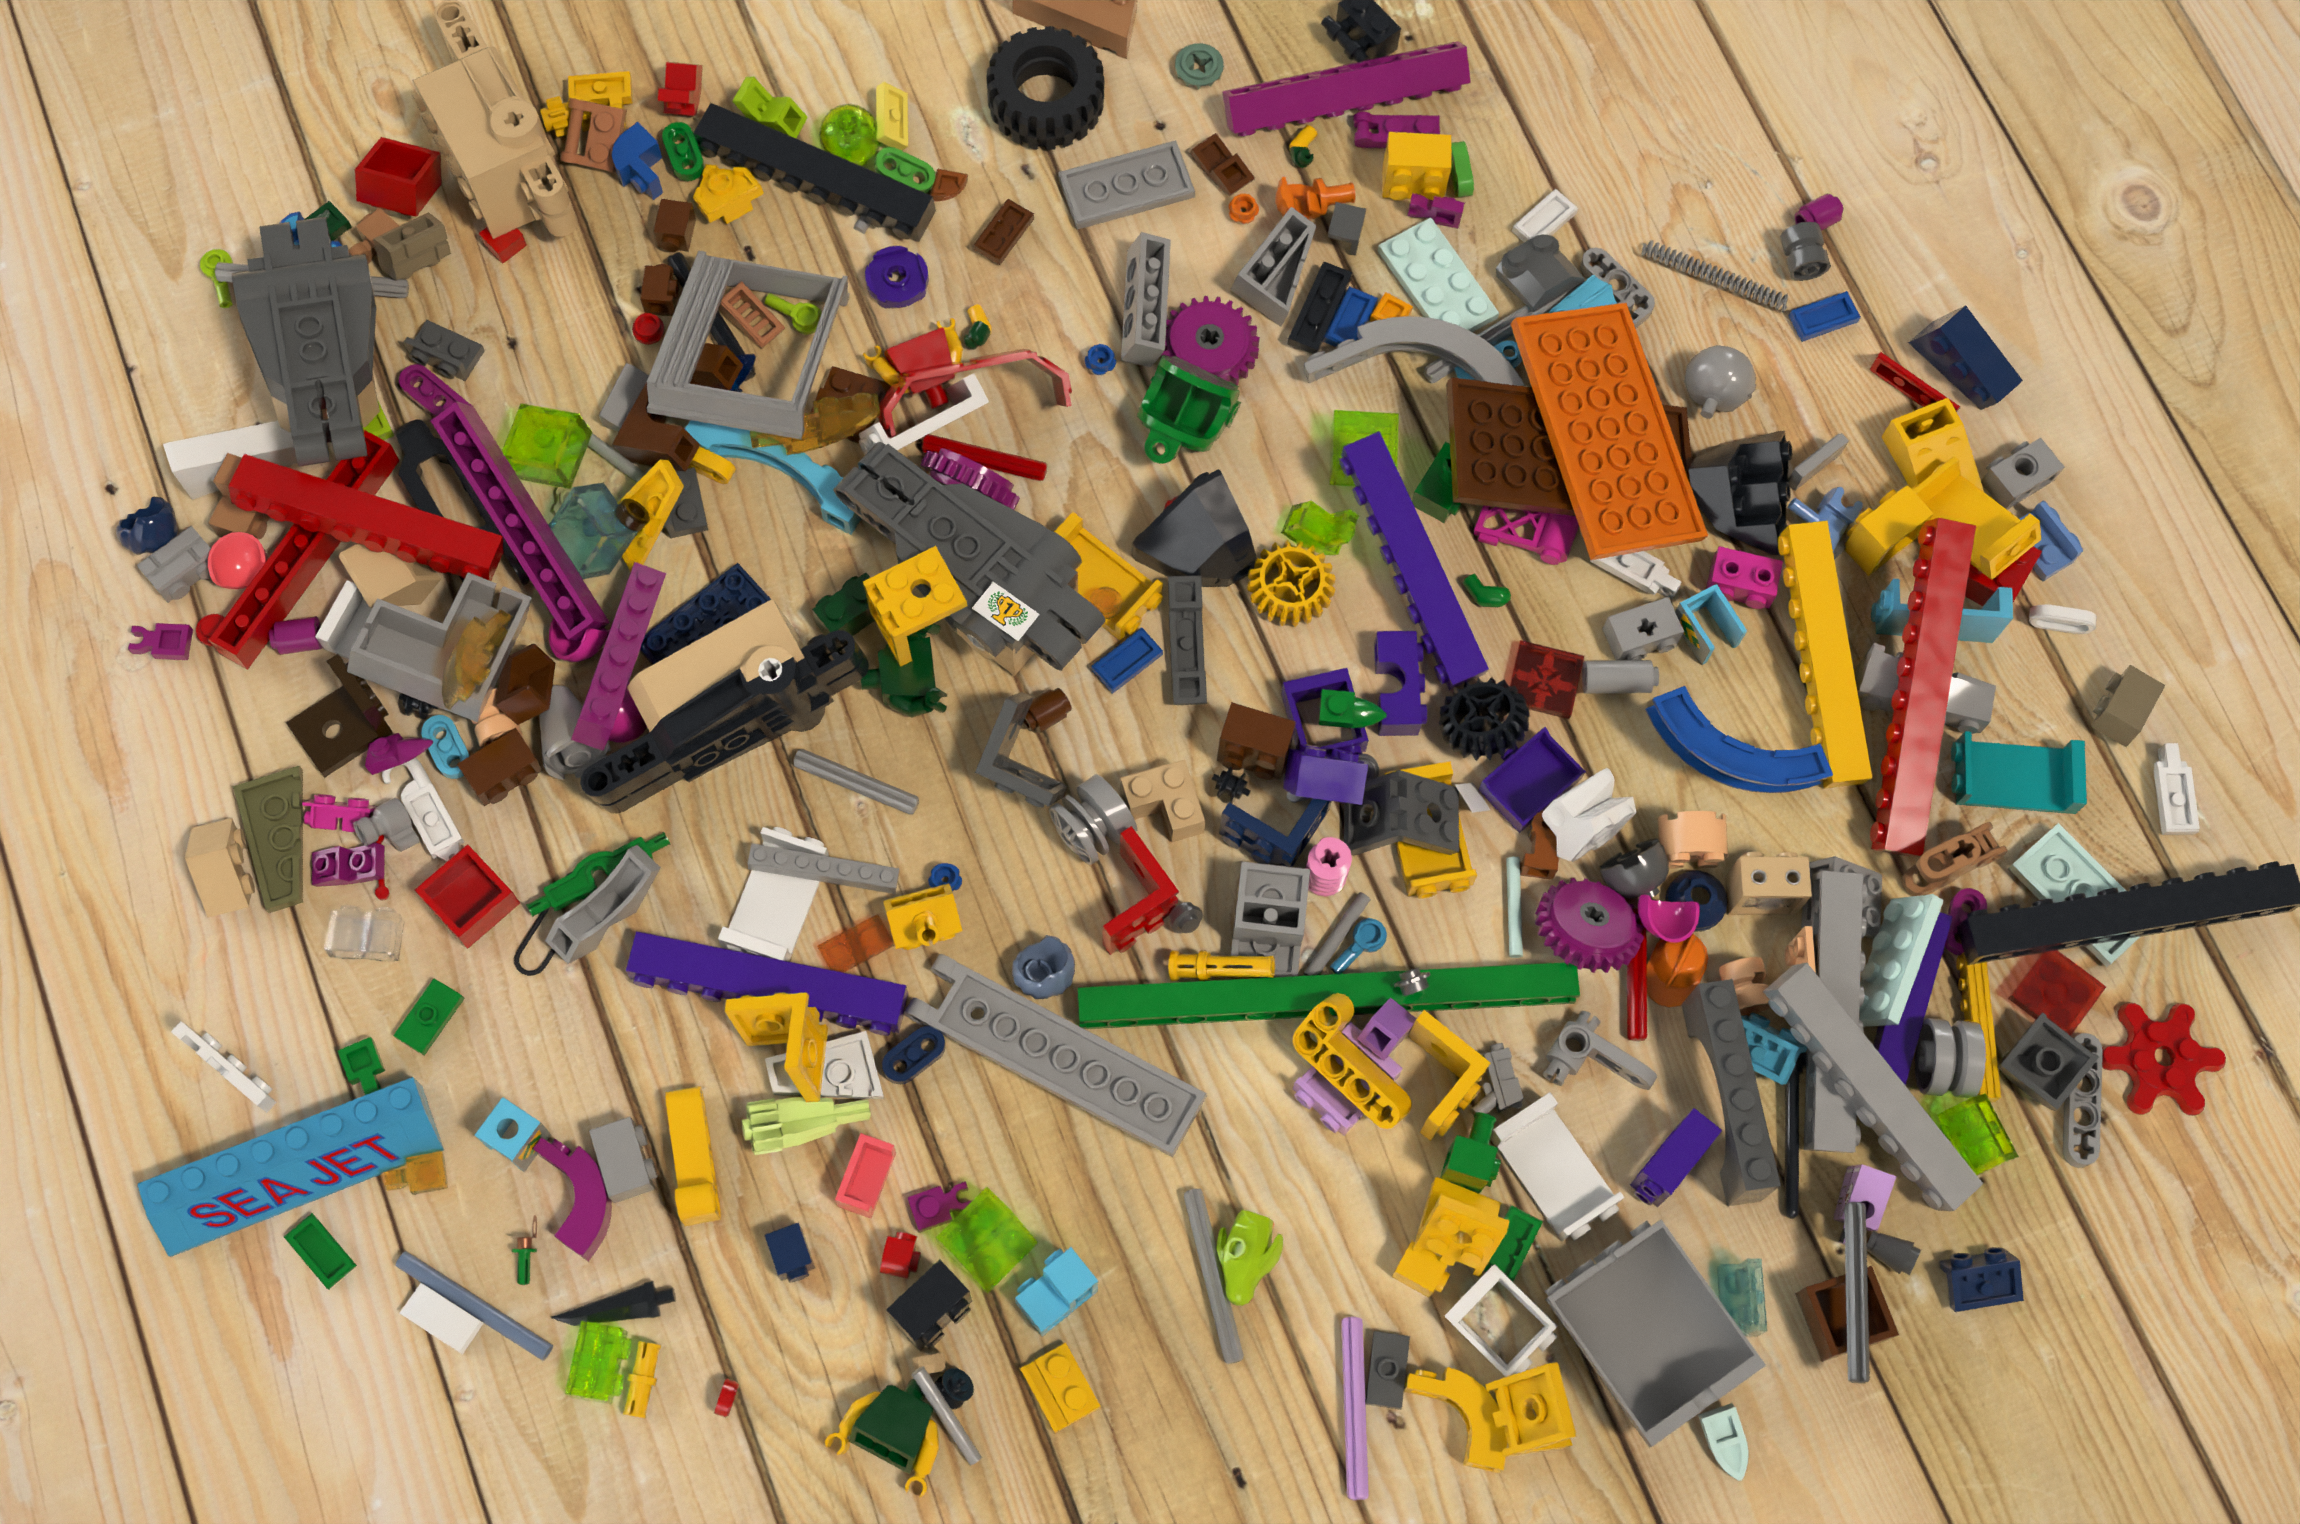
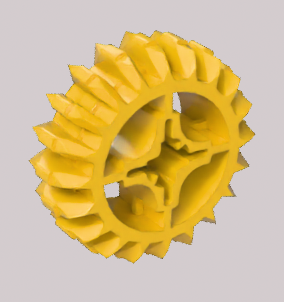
M1287 539L1284 542V548H1280L1274 542L1271 546V552L1263 549L1260 554L1261 559L1257 558L1254 569L1249 570L1248 578L1251 581L1248 582L1247 590L1252 592L1250 600L1252 603H1259L1257 608L1259 614L1269 611L1267 617L1269 622L1277 616L1280 618L1281 626L1286 624L1287 619H1290L1294 627L1299 625V618H1302L1304 622L1309 624L1312 620V615L1319 618L1323 613L1322 608L1330 606L1331 600L1329 597L1334 596L1335 588L1332 585L1335 584L1336 577L1334 574H1330L1332 572L1331 563H1324V552L1314 555V545L1305 550L1301 540L1297 543L1296 547H1291V543ZM1278 567L1279 577L1273 579V583L1266 585V576L1271 570ZM1316 581L1317 591L1305 600L1304 589L1310 587V583ZM1280 599H1287L1290 602H1285Z

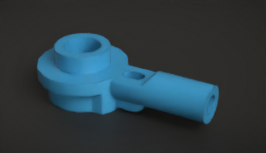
M1371 918L1358 922L1353 930L1354 942L1329 966L1335 974H1342L1363 951L1371 953L1381 949L1387 937L1383 924Z

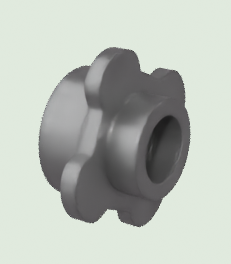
M1415 968L1399 975L1401 981L1393 984L1394 987H1400L1403 996L1410 995L1429 987L1426 977L1430 976V972L1420 973L1419 968Z

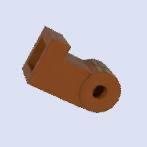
M1543 811L1533 817L1528 829V837L1532 842L1531 854H1524L1520 864V876L1553 880L1558 871L1559 861L1557 856V836L1543 820Z

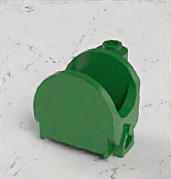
M1163 355L1155 375L1150 380L1152 382L1137 413V417L1142 421V424L1151 430L1145 442L1146 455L1153 462L1164 464L1176 458L1181 446L1200 452L1209 451L1214 441H1217L1225 427L1230 428L1241 405V402L1238 401L1240 395L1239 386L1177 356L1169 357ZM1158 443L1164 445V454H1160L1157 451Z

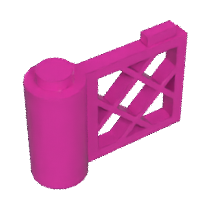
M1491 506L1482 507L1474 529V535L1479 536L1478 541L1497 546L1498 542L1531 550L1537 552L1541 556L1542 561L1551 565L1567 561L1579 528L1576 516L1543 512L1531 513L1530 511L1523 510L1526 516L1511 523L1504 512L1508 508L1495 507L1490 509ZM1496 514H1499L1505 523V526L1497 530L1484 527L1486 519ZM1540 518V520H1539V522H1538V524H1537V522L1535 521V519ZM1530 522L1535 530L1533 539L1529 540L1519 537L1515 529Z

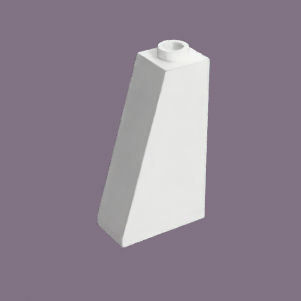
M279 421L163 444L172 473L192 500L219 491L213 480L227 453L239 457L247 454L285 467L297 463L291 433L281 428Z

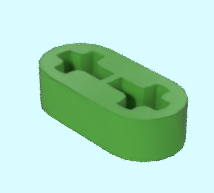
M1465 141L1451 143L1450 175L1457 198L1473 196L1474 193L1473 174Z

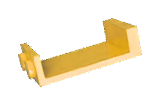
M1955 456L1945 464L1939 465L1932 475L1922 483L1916 484L1911 488L1934 512L1930 520L1943 518L1976 525L1970 563L1991 580L2041 540L2040 520L2032 514H2028L2020 520L1961 475L1959 459Z

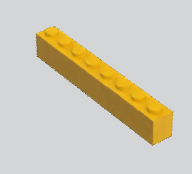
M1828 521L1788 525L1778 537V550L1781 556L1784 555L1786 568L1783 570V580L1785 586L1790 588L1789 614L1792 619H1795L1797 631L1794 633V644L1796 650L1801 652L1802 663L1800 664L1799 672L1801 681L1806 683L1808 693L1805 697V708L1807 714L1812 717L1811 743L1813 746L1821 744L1833 772L1832 777L1822 779L1823 787L1827 789L1861 785L1872 779V772Z

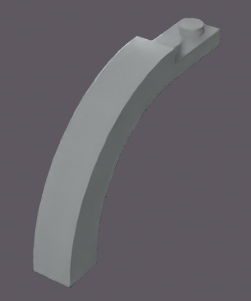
M1392 317L1358 326L1357 337L1359 340H1345L1337 345V349L1326 354L1324 351L1317 352L1308 357V361L1304 363V373L1308 382L1311 383L1380 354L1413 351L1435 355L1448 360L1478 381L1525 387L1510 362L1486 340L1456 324L1427 317Z

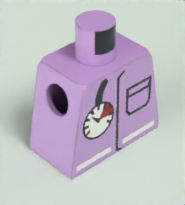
M1863 1164L1848 1166L1836 1206L1834 1220L1844 1223V1206L1848 1202L1864 1203L1866 1206V1231H1877L1896 1176ZM1843 1225L1842 1232L1838 1241L1839 1243H1842L1844 1245L1845 1225Z

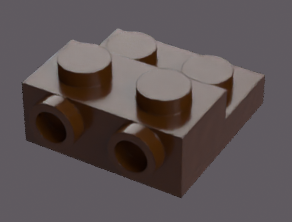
M832 366L824 388L820 387L809 414L812 427H815L821 433H836L845 436L854 443H859V440H861L859 433L879 422L876 408L891 386L885 381Z

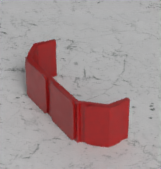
M1018 349L972 358L967 363L952 362L902 372L903 375L898 376V383L892 384L876 409L879 422L887 437L893 438L896 436L892 411L912 381L1026 359L1052 377L1056 404L1069 407L1072 406L1069 374L1043 356H1037V352H1033L1030 349Z

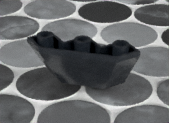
M1777 431L1719 446L1695 458L1688 469L1691 488L1697 505L1716 530L1771 555L1780 554L1778 550V537L1787 527V501H1790L1791 497L1788 468L1789 460L1792 459V445L1790 441H1786L1785 431Z
M1219 469L1210 474L1205 472L1197 476L1192 484L1168 505L1132 542V557L1135 561L1167 577L1201 576L1202 587H1228L1248 576L1249 570L1254 569L1255 562L1257 561L1248 526Z

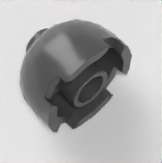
M1655 838L1636 844L1637 849L1629 851L1624 855L1621 852L1616 854L1600 866L1604 882L1622 897L1630 899L1640 895H1649L1652 898L1660 892L1657 887L1666 880L1669 872V859L1665 854L1663 845H1660L1659 840Z

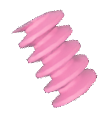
M1327 837L1322 838L1310 850L1305 869H1310L1308 889L1311 892L1326 897L1341 891L1346 883L1352 862L1351 850L1346 843L1337 838Z

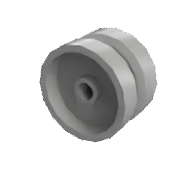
M1925 1019L1915 1051V1074L1919 1091L1924 1095L1942 1096L1949 1089L1954 1097H1976L1982 1086L1986 1062L1985 1039L1980 1024L1971 1021H1957L1951 1027L1949 1022L1944 1019Z

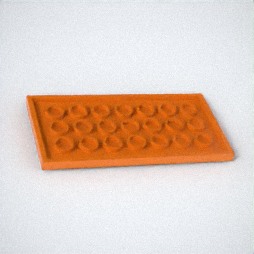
M1627 303L1515 318L1510 325L1590 560L1699 542L1708 537Z

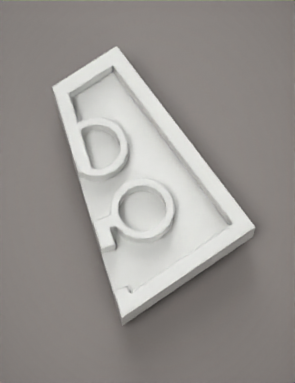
M182 1021L171 1031L266 1113L277 1103L268 1095L272 1088L257 1075L253 1080L249 1079L243 1073L248 1067L232 1054L226 1059L218 1052L222 1045L207 1032L201 1037Z
M866 1031L827 1041L820 1097L884 1099ZM786 1053L766 1058L765 1063L774 1095L802 1096L784 1069Z

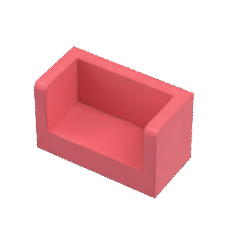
M860 1133L835 1198L839 1208L870 1219L872 1218L896 1155L893 1144Z

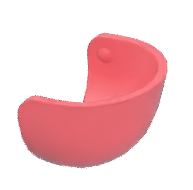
M244 532L230 533L218 539L209 551V574L212 581L220 587L245 589L268 560V556L262 544L253 535Z

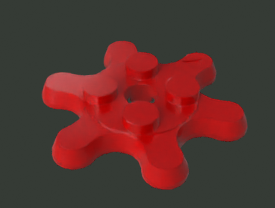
M2133 1002L2124 1003L2119 1007L2118 1018L2127 1030V1041L2121 1046L2105 1045L2102 1047V1068L2109 1071L2122 1070L2131 1077L2133 1088L2126 1100L2129 1109L2135 1114L2144 1115L2151 1111L2156 1098L2165 1095L2175 1099L2185 1114L2190 1116L2200 1114L2205 1108V1099L2196 1087L2195 1078L2200 1072H2218L2223 1069L2226 1064L2225 1053L2216 1047H2201L2197 1041L2191 1038L2190 1027L2195 1021V1011L2190 1005L2184 1003L2173 1005L2169 1010L2167 1018L2159 1022L2150 1019L2140 1005ZM2157 1049L2167 1050L2166 1052L2170 1056L2171 1063L2169 1066H2163L2155 1059V1051Z

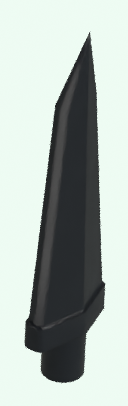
M650 1281L550 1318L572 1326L655 1318L661 1316L659 1305L676 1302V1295L673 1287L656 1291L654 1281Z

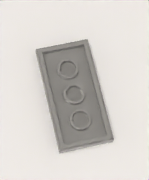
M1176 140L1058 172V178L1077 230L1195 198V189Z

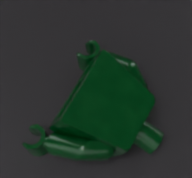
M931 624L907 636L912 661L901 667L888 644L885 645L884 649L878 651L879 668L868 669L865 677L861 679L862 690L881 688L884 704L911 718L932 712L934 709L940 713L945 712L947 706L938 701L942 697H947L948 694L936 688L930 637H926L927 633L938 634L940 626Z

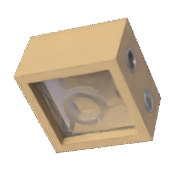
M1761 852L1745 853L1739 857L1725 876L1728 915L1795 916L1812 897L1809 857H1798L1797 853L1794 852L1780 853L1777 857L1764 856Z

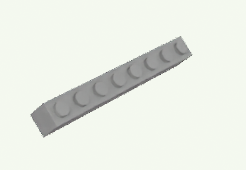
M1820 871L1812 874L1811 926L1813 929L1816 974L1863 1032V1022L1859 1020V1007L1863 1005L1865 996L1864 988L1860 986V972H1863L1865 968V953L1861 951V938L1866 933V919L1862 917V903H1865L1867 899V885L1863 883V874ZM1807 1048L1804 1150L1855 1153L1856 1146L1859 1145L1861 1138L1860 1127L1856 1125L1857 1109L1850 1100L1845 1099L1837 1092L1834 1087L1836 1082L1828 1072H1824L1814 1063L1812 1059L1813 1053Z
M1808 963L1792 965L1763 991L1770 999L1768 1003L1771 1009L1777 1015L1785 1018L1792 1027L1790 1031L1794 1038L1809 1048L1813 1053L1812 1059L1814 1063L1824 1072H1828L1836 1082L1834 1087L1837 1092L1852 1102L1857 1109L1856 1114L1858 1118L1875 1131L1879 1136L1878 1142L1881 1147L1889 1154L1895 1156L1901 1164V1172L1906 1178L1918 1185L1923 1192L1922 1197L1931 1208L1938 1211H1955L1983 1185L1982 1181Z

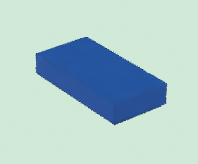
M1349 286L1324 337V343L1337 348V345L1345 340H1359L1357 337L1358 326L1368 323L1378 298Z
M1847 291L1794 309L1789 314V318L1802 342L1858 323L1861 318Z
M1140 628L1093 664L1091 671L1113 694L1163 655V650L1143 628Z

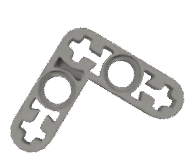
M1591 248L1584 253L1580 269L1587 279L1595 275L1608 284L1612 279L1623 281L1626 288L1620 291L1612 289L1617 304L1627 303L1630 312L1635 303L1645 304L1644 308L1639 307L1631 316L1635 329L1638 328L1651 316L1655 305L1654 297L1605 250ZM1590 261H1592L1593 263L1597 261L1601 262L1600 267L1598 265L1592 267L1589 264Z

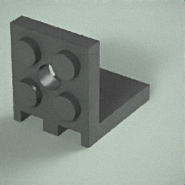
M1020 692L1005 699L975 773L996 782L994 786L999 790L1011 794L1016 791L1025 795V801L1044 808V805L1050 806L1062 799L1068 785L1009 758L1034 698Z
M1401 770L1366 781L1362 805L1344 803V843L1349 847L1353 856L1399 841L1448 855L1458 853L1459 791L1454 786ZM1427 808L1431 811L1432 818L1427 814ZM1374 809L1373 817L1370 820L1371 812Z

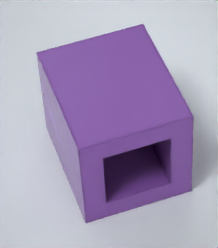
M1390 998L1373 1015L1357 1040L1384 1061L1403 1041L1417 1018Z

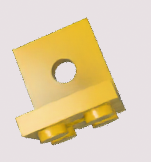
M936 546L863 581L870 613L900 667L912 661L907 636L967 607V601ZM919 584H925L931 588V591L926 597L918 598L912 594L913 588Z
M776 993L771 996L760 997L745 995L736 999H726L725 1013L746 1045L757 1046L787 1043L784 1069L806 1103L820 1102L828 1026L826 1024L819 1025L820 1013L816 1007H808V993Z
M1424 1010L1415 1020L1408 1037L1460 1078L1427 1118L1420 1131L1422 1135L1431 1141L1437 1133L1443 1137L1454 1124L1455 1119L1460 1114L1456 1111L1458 1107L1464 1111L1472 1102L1481 1088L1477 1083L1482 1079L1491 1063Z
M1435 1177L1430 1188L1413 1251L1420 1253L1421 1249L1425 1248L1440 1254V1262L1453 1266L1456 1261L1474 1268L1473 1275L1480 1277L1507 1233L1510 1221L1498 1217L1501 1202Z
M1558 1362L1538 1366L1485 1384L1487 1391L1495 1390L1500 1410L1493 1413L1496 1428L1504 1427L1509 1448L1502 1450L1503 1457L1572 1446L1571 1438L1577 1437Z

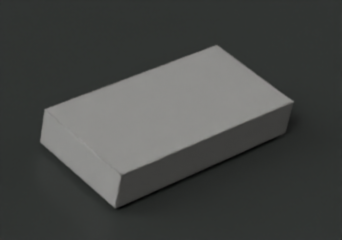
M1838 433L1794 468L1788 479L1789 485L1796 491L1839 457L1849 440L1842 433Z

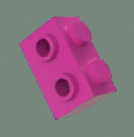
M1719 546L1711 561L1706 589L1717 584L1728 601L1733 600L1746 603L1748 607L1754 609H1769L1777 596L1783 561Z

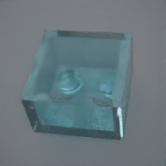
M604 482L573 487L549 524V527L582 579L609 575L638 533V531L627 528L619 521L615 513V509L619 504Z

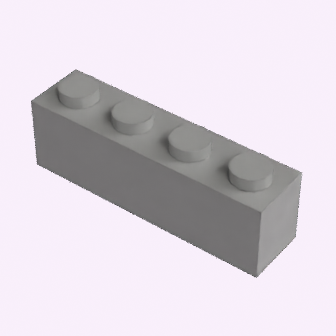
M1874 643L1856 669L1855 681L1859 704L1866 710L1875 711L1881 709L1894 712L1891 701L1898 687L1897 665L1903 653L1898 652L1896 656L1884 653L1885 646ZM1959 672L1953 673L1944 725L1956 727L1963 733L1965 731H1970L1972 734L1981 733L1991 722L1996 686Z

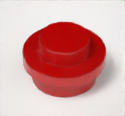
M644 313L636 318L632 331L638 342L650 345L662 339L665 327L663 321L658 316Z
M209 614L203 617L196 627L198 639L207 646H213L209 638L225 617L219 614Z

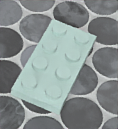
M1431 217L1379 244L1378 253L1423 317L1456 324L1471 332L1498 319V310Z
M2059 823L2008 868L2039 900L2053 899V903L2065 901L2064 898L2079 893H2085L2087 898L2097 896L2098 892L2110 888H2118V892L2126 891ZM2140 937L2093 944L2086 947L2108 967Z
M1934 894L1891 899L1890 903L1886 906L1881 928L1872 943L1873 949L1868 963L1865 965L1863 972H1861L1860 986H1863L1865 996L1863 1005L1859 1007V1020L1863 1022V1026L1899 1025L1942 907L1943 899Z

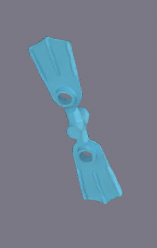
M1592 275L1553 307L1549 313L1617 304L1613 295L1612 285ZM1507 340L1494 346L1510 362L1514 369L1522 362L1517 342ZM1507 349H1511L1514 351L1515 355L1513 357H1507L1505 356L1504 351ZM1458 366L1454 368L1457 378L1475 380Z

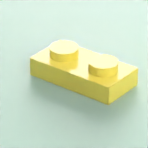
M883 82L876 86L877 141L902 151L908 147V93Z

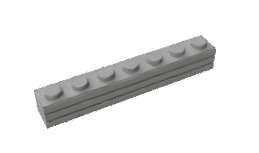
M751 844L748 859V869L892 894L896 893L899 877V868L758 844Z

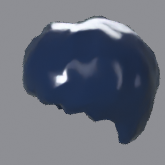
M155 496L151 498L149 507L139 509L135 514H128L127 518L120 520L119 525L116 527L117 538L122 546L136 555L146 552L154 553L176 537L178 532L174 509L164 498Z

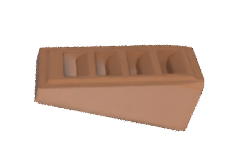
M742 281L722 297L718 310L761 349L785 330V326ZM742 299L745 303L736 310L733 306ZM752 308L754 311L744 319L741 314L747 309ZM761 316L763 320H761L757 325L752 327L749 324L755 318ZM767 324L771 325L773 328L761 337L758 332Z

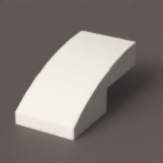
M422 1283L419 1284L400 1312L401 1315L461 1354L465 1352L484 1324Z

